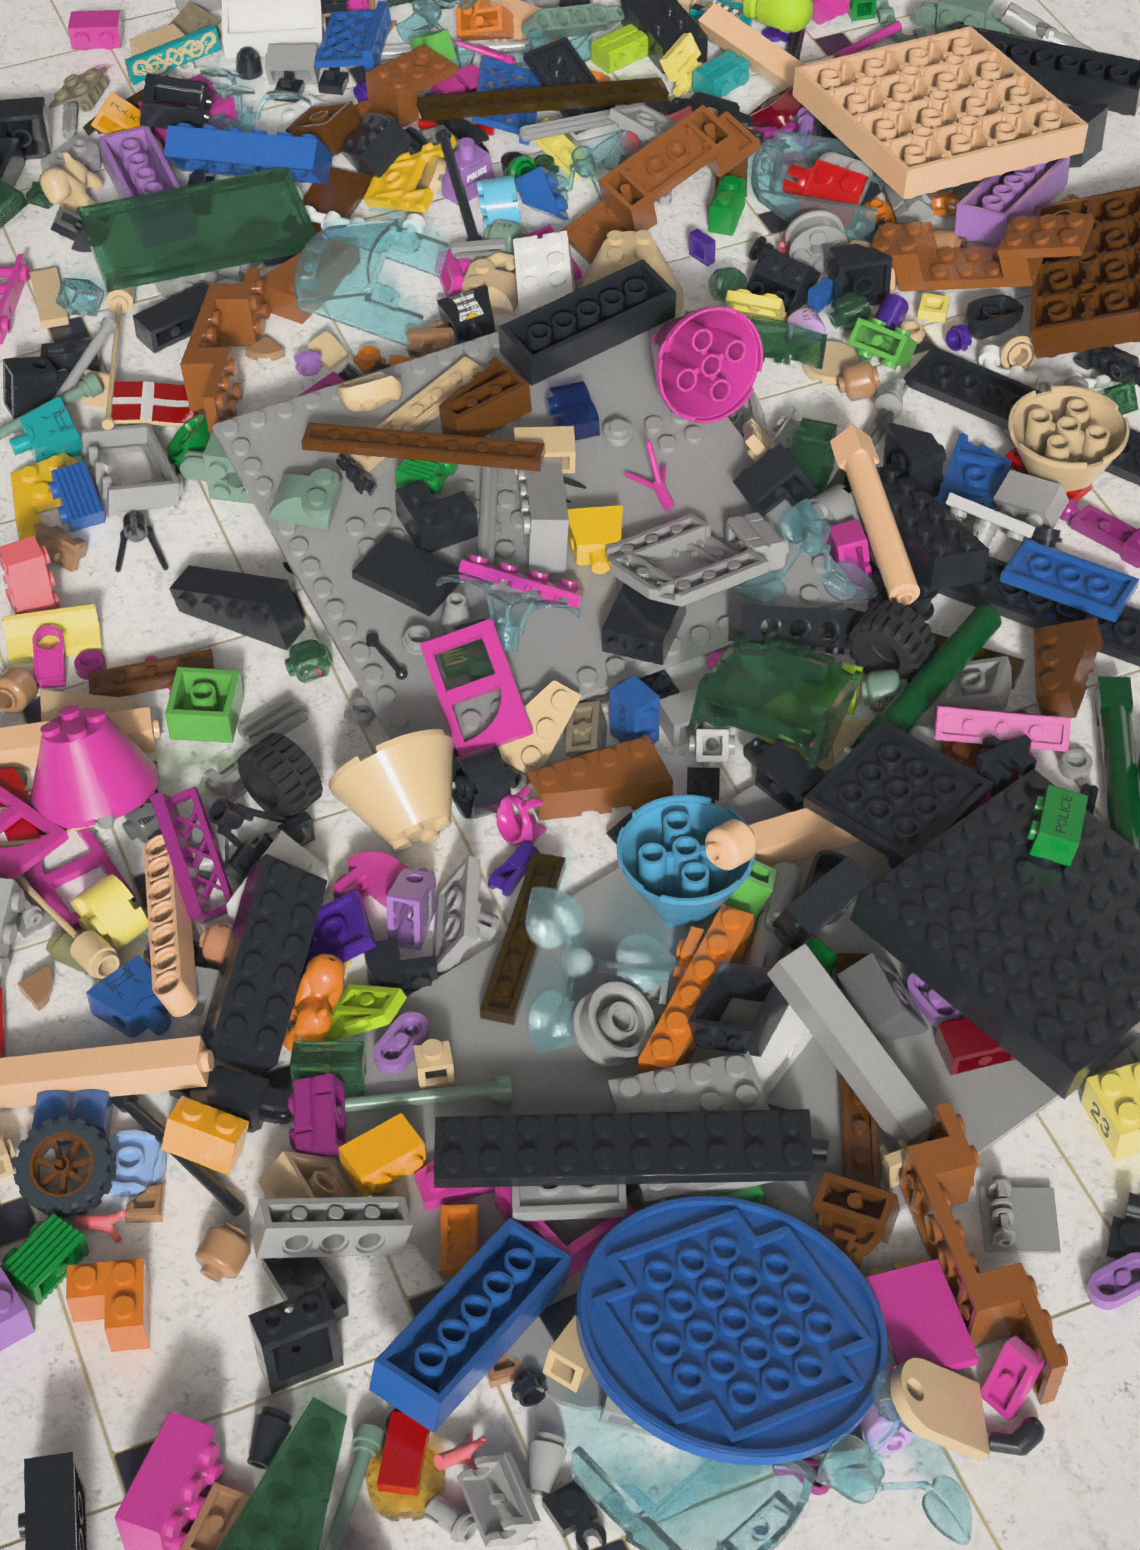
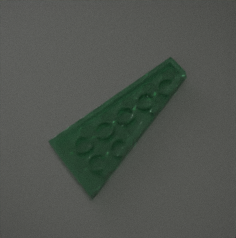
M312 1398L217 1550H319L347 1421L346 1415L317 1398Z

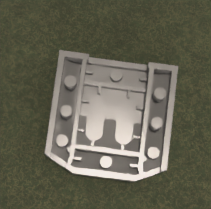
M689 514L605 546L606 560L613 576L650 600L680 607L769 572V560L751 549H747L742 553L731 549L712 537L711 525L694 514Z

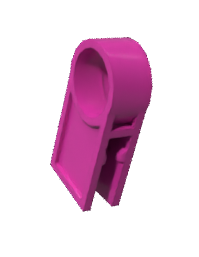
M54 626L40 627L32 637L34 679L38 689L65 687V642L62 632ZM50 635L60 639L59 644L53 649L43 650L38 647L39 641L45 636Z

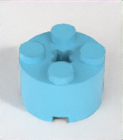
M513 175L476 181L485 231L487 226L497 219L517 222L522 228Z

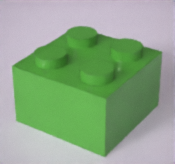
M177 667L165 711L170 739L233 743L244 699L240 670Z

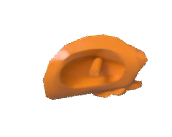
M951 191L944 194L939 192L931 194L934 198V201L931 202L934 215L956 216L957 204L962 200L959 196H956Z

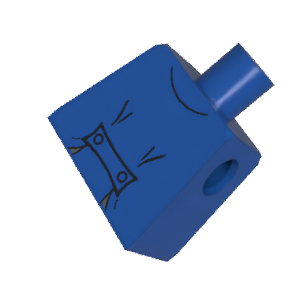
M136 955L86 992L91 1013L130 1038L137 1037L148 1028L159 1036L164 1034L171 1026V1019L166 1016L169 1013L153 992L151 969L140 955Z

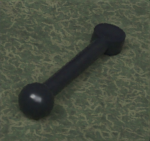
M375 633L368 634L366 636L367 645L377 649L395 670L396 678L399 680L407 678V670L402 667L400 668L381 646L378 635Z

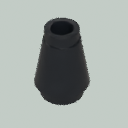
M262 1407L260 1414H256L254 1418L247 1459L248 1464L262 1470L270 1469L271 1463L292 1430L290 1425L291 1415L274 1407Z

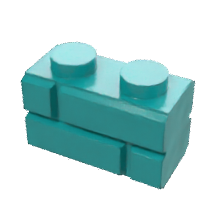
M727 50L693 71L694 92H703L719 98L727 96L732 90L745 85L749 80V61L731 50Z

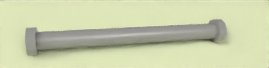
M107 317L101 320L100 329L54 398L76 386L110 333H114L118 328L113 320Z

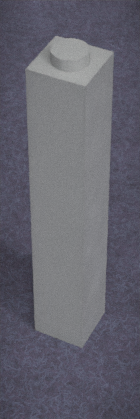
M804 944L779 960L767 975L897 1149V1140L903 1139L907 1144L914 1145L922 1143L929 1138L930 1134L927 1129L931 1127L932 1112L808 946Z

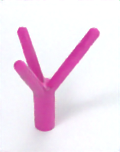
M647 441L646 447L655 482L648 481L630 472H626L625 477L653 489L663 509L669 510L675 504L665 486L667 466L665 464L661 465L659 472L652 443Z

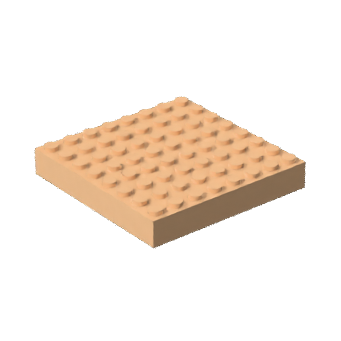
M971 26L795 67L792 96L903 199H910L918 195L933 193L937 190L956 187L972 181H980L983 178L1002 175L1006 172L1025 169L1029 166L1044 164L1052 160L1068 158L1072 155L1083 153L1088 124Z

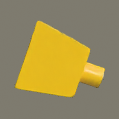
M622 505L568 509V545L577 565H591L592 572L595 574H604L609 571L605 546L621 541Z

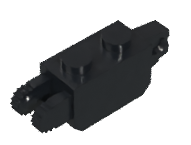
M703 92L694 93L690 99L675 97L668 104V114L670 115L691 106L692 111H695L704 105L706 108L709 106L717 109L718 117L728 111L740 123H748V127H751L753 124V117L740 112L738 103Z
M756 737L743 747V756L756 768L755 786L789 812L806 808L803 806L804 797L826 776L819 767L812 765L800 756L795 749L788 747L780 740L771 745Z
M216 1066L213 1071H209L206 1087L169 1090L170 1096L177 1099L185 1096L249 1121L247 1132L250 1133L261 1129L264 1122L285 1125L294 1119L288 1106L290 1094L285 1092V1090L281 1091V1089L272 1088L270 1079L254 1073L244 1074L231 1071L223 1066Z

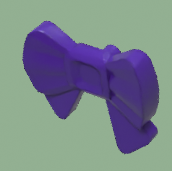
M770 26L762 32V35L772 42H779L780 39L786 42L790 38L789 34Z

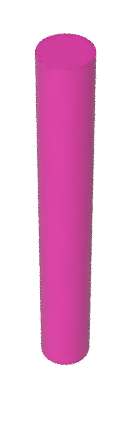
M896 21L834 53V56L837 53H840L841 57L858 53L901 31L902 25L899 21Z

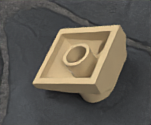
M478 259L472 262L465 275L461 293L487 285L493 313L514 316L518 305L516 274L496 270L494 263L486 259Z

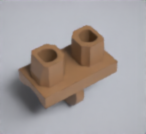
M433 321L430 328H410L406 333L410 342L407 348L410 357H421L458 345L455 341L452 327L446 328L443 321Z
M42 522L34 524L36 541L39 547H46L50 562L52 561L70 572L78 570V560L86 556L87 542L79 537L71 539L67 536L65 530L57 525L49 527Z

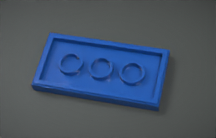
M1024 539L1002 571L1000 581L1112 622L1117 621L1139 583V579L1028 539Z

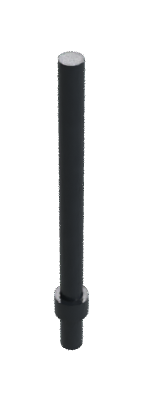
M135 1094L112 1097V1103L121 1112L129 1113L147 1132L155 1136V1140L160 1145L163 1143L165 1128L137 1102L138 1097ZM170 1153L233 1216H239L244 1211L245 1205L207 1168Z

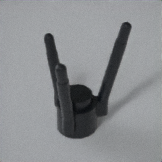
M130 511L123 517V530L120 532L116 572H120L122 569L127 541L140 542L145 537L148 538L163 570H168L166 560L154 537L153 528L147 526L146 516L141 512Z
M219 799L214 802L209 811L210 821L218 826L217 833L226 837L237 848L244 843L231 830L240 828L244 820L253 821L254 817L284 823L291 819L249 808L239 803L234 804L225 799Z

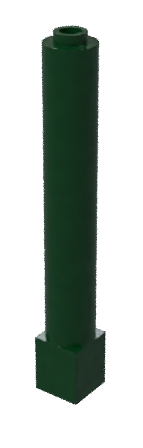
M978 605L881 714H878L861 732L851 748L854 749L883 719L907 733L1001 627L1002 621L997 610L991 606Z
M1098 676L1094 702L1096 724L1100 726L1109 828L1140 851V792L1131 716L1133 709L1131 678Z

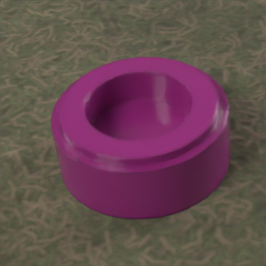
M96 650L84 651L77 655L74 660L76 674L85 680H88V673L107 669L105 656Z

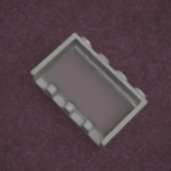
M150 424L113 427L110 430L104 428L81 430V459L87 464L108 519L116 512L166 508L172 505L179 509V497L183 496L182 481L177 479L174 464L169 463L167 450L162 449L160 436L154 433Z

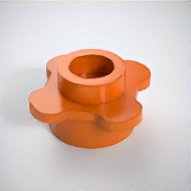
M374 346L361 348L358 351V355L353 358L354 364H358L363 372L378 360L386 365V359L381 357L380 350Z

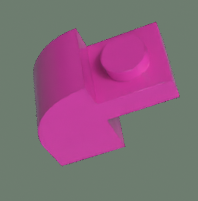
M367 851L356 854L348 859L349 873L341 876L332 886L334 900L357 889L362 899L369 895L387 908V894L401 870L408 867L395 857L384 852Z

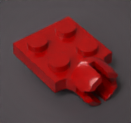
M819 159L816 160L812 168L792 164L786 174L798 180V182L784 179L782 191L787 196L800 200L798 211L802 213L815 210L832 212L841 219L843 227L849 229L868 177Z

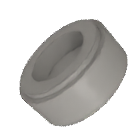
M1069 749L1068 752H1063L1060 757L1059 771L1070 780H1083L1091 773L1092 757L1083 750Z

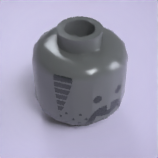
M150 796L142 805L124 815L126 822L122 826L131 840L138 838L141 842L147 844L153 837L162 834Z

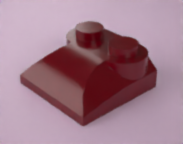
M793 85L769 97L748 115L753 117L751 127L761 128L770 126L773 128L776 126L777 129H780L791 121L789 117H795L798 114V110L803 107L792 96Z

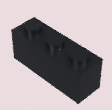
M202 282L133 315L136 337L153 353H157L190 337L208 287Z

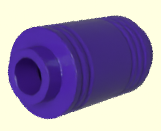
M889 294L883 298L874 318L887 323L885 328L894 331L896 327L900 328L909 309L908 302L900 295Z

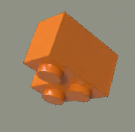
M456 0L457 37L463 41L514 38L513 13L502 5L491 7L490 0Z
M144 1258L67 1265L66 1300L73 1322L104 1319V1329L111 1352L150 1348V1281Z

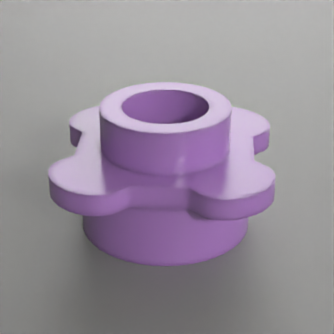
M305 351L294 356V361L297 362L295 369L303 376L318 374L323 367V362L320 361L322 358L321 353Z

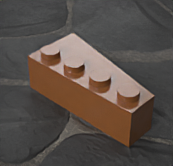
M335 230L260 277L265 280L266 292L264 299L265 303H269L270 313L303 324L361 265L359 239Z
M648 735L526 772L527 786L530 787L527 798L543 801V805L533 808L539 821L581 816L583 811H597L599 814L612 813V808L631 806L632 810H637L658 797L662 798L673 795V779Z

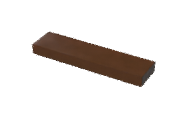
M201 650L88 673L89 694L123 697L172 687L177 667L215 669L212 650Z

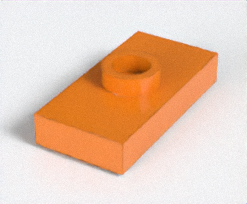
M478 1204L441 1205L440 1277H454L479 1251Z

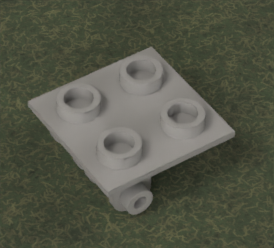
M995 1175L992 1177L988 1187H979L985 1253H1061L1054 1188L1011 1187V1182L1004 1175Z

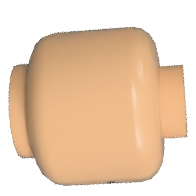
M738 819L728 820L713 828L707 833L705 838V849L708 859L715 866L723 870L735 869L752 859L756 853L757 837L754 830Z

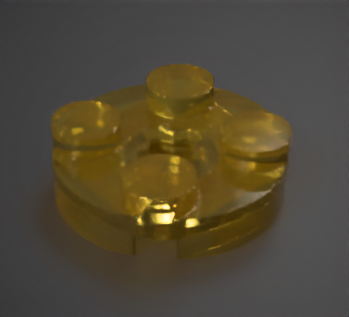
M427 1447L418 1496L378 1491L377 1480L384 1449L381 1450L373 1458L365 1474L371 1505L381 1516L391 1521L399 1522V1518H412L413 1521L424 1519L426 1515L425 1510L430 1501L437 1495L444 1498L445 1469L438 1470L436 1468L434 1456L437 1454Z

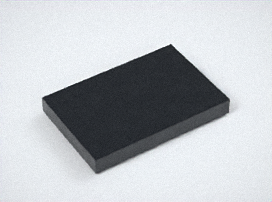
M387 533L353 569L352 579L430 617L465 578V574L458 572L459 567Z

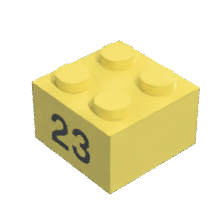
M1140 1061L1086 1078L1081 1104L1114 1160L1140 1152Z

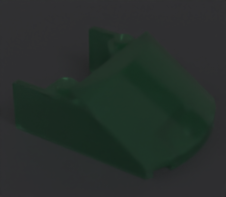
M740 634L699 681L689 728L695 730L703 720H707L709 724L716 727L729 725L775 741L780 740L784 744L798 748L801 754L810 757L808 767L815 769L823 756L828 758L858 688L862 672L856 670L854 674H851L842 669V661L798 644L765 637L764 643L746 641L748 635Z

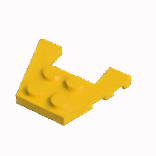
M451 134L452 137L450 141L452 148L454 150L457 141ZM430 142L423 145L418 153L413 155L409 151L403 153L380 178L373 177L363 198L367 206L411 212H427L434 197L433 193L429 188L415 189L422 177L426 163L433 156L445 159L441 145L437 144L434 146Z
M61 453L10 473L19 540L31 536L36 537L34 524L42 522L37 513L60 505L58 498L52 499L48 487V482L52 481L51 471L80 462L65 453Z

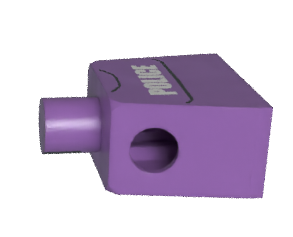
M462 138L458 142L459 150L454 152L467 199L470 201L479 196L476 181L495 178L489 153L475 145L473 139ZM446 165V171L443 175L442 196L458 205Z
M420 868L418 870L402 869L387 894L388 940L398 939L399 947L419 951L422 949L436 911V876L431 870L427 868ZM411 912H413L412 915H411V917H410V919L408 920V918H407L408 915H409Z

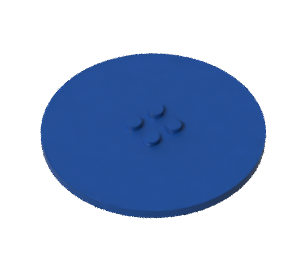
M692 1196L656 1203L636 1211L609 1230L592 1251L582 1272L576 1296V1328L582 1352L595 1379L608 1397L636 1424L660 1440L696 1456L718 1462L761 1466L798 1461L819 1454L843 1440L863 1421L871 1410L882 1387L888 1361V1336L880 1305L870 1285L849 1257L833 1242L814 1228L782 1211L747 1200L719 1196Z

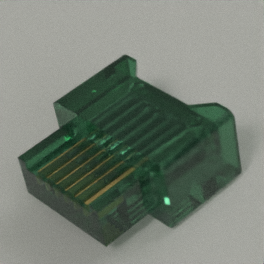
M485 619L456 625L453 627L454 632L485 621ZM483 638L437 654L447 679L467 674L470 682L495 674Z

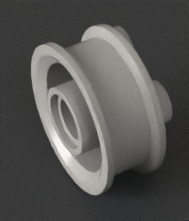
M825 210L810 211L798 216L789 224L785 232V243L789 249V257L814 268L820 273L828 270L830 248L848 245L841 219L836 214Z
M622 982L605 983L594 992L585 995L576 1004L572 1015L573 1039L576 1044L579 1045L581 1050L591 1060L607 1067L621 1066L633 1057L639 1056L656 1027L653 1011L645 997L634 987Z

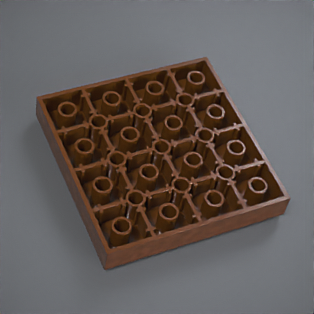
M1140 186L1036 206L1035 216L1092 213L1094 225L1082 256L1043 258L1032 286L1030 333L1037 359L1044 357L1052 358L1072 352L1080 353L1089 349L1128 342H1140Z

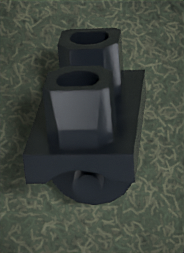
M1027 734L1011 741L1007 739L1000 741L994 735L985 737L982 741L983 749L977 751L976 773L992 781L995 789L1005 786L1010 781V770L1015 769L1020 776H1024L1036 767L1037 760L1030 752L1032 740Z

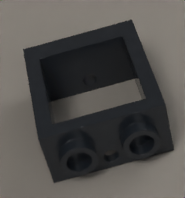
M147 73L141 101L139 125L168 129V125L178 126V123H187L194 126V128H202L203 124L208 125L212 94L207 93L208 83ZM154 100L196 106L198 110L154 103Z
M721 962L688 1020L696 1047L746 1054L749 1051L751 1056H762L789 1006V1003L767 975L771 968ZM732 998L763 1002L750 1027L719 1022Z
M322 1286L248 1315L258 1364L271 1394L344 1365L336 1316ZM291 1307L293 1308V1311L287 1313L285 1312V1309Z

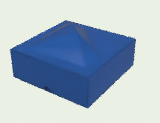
M824 277L808 290L807 308H811L819 313L831 303L832 280Z

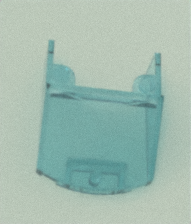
M778 130L775 132L773 139L770 141L766 139L761 144V148L757 150L754 156L751 172L752 189L760 203L788 224L798 216L810 211L825 210L832 212L841 219L848 243L852 239L872 242L877 218L876 208L787 194L782 191L784 179L798 182V180L786 174L792 164L812 168L817 159L829 152L862 161L841 140ZM874 172V177L870 184L877 183L878 185L886 186L887 183Z
M400 218L329 226L317 233L306 244L298 259L293 279V291H295L297 298L296 305L304 311L408 347L410 344L406 336L408 329L421 328L424 316L399 307V292L391 286L377 282L384 262L388 259L440 277L450 245L398 226Z
M581 1446L576 1447L572 1451L571 1478L625 1532V1541L640 1550H774L787 1537L801 1517L808 1503L816 1471L803 1459L783 1464L761 1466L738 1465L706 1459L662 1500L655 1504L636 1486L629 1484L618 1485Z

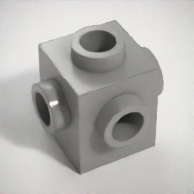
M703 722V728H696V735H690L689 754H696V762H702V767L721 768L722 762H729V755H735V735H729V728H722V722ZM709 738L717 739L718 746L716 749L710 750L706 747V741Z

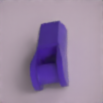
M524 841L507 861L491 874L488 880V887L491 889L498 888L502 890V895L510 896L525 876L533 852L539 853L537 847Z

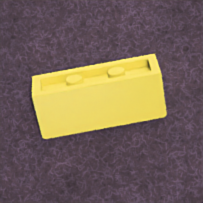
M545 117V119L542 122H547L551 120ZM570 133L533 140L575 181L588 164L599 171L603 168Z
M94 604L4 616L2 618L9 665L33 661V634L40 627L47 625L54 626L62 632L65 642V657L79 655L87 650L103 651L101 629ZM45 636L39 641L38 647L43 650L53 649L59 644L60 639L55 636Z

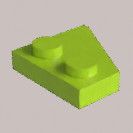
M349 984L332 1011V1025L325 1036V1044L334 1042L340 1037H351L389 1025L407 999L406 995L400 988Z

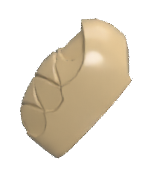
M382 372L369 374L336 385L341 404L346 409L354 412L376 410L393 400L399 402L403 390L401 381L392 375Z

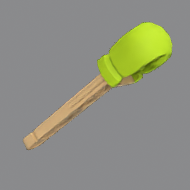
M733 0L743 4L745 17L751 19L757 17L759 22L767 26L789 32H798L804 29L809 24L813 14L812 0Z

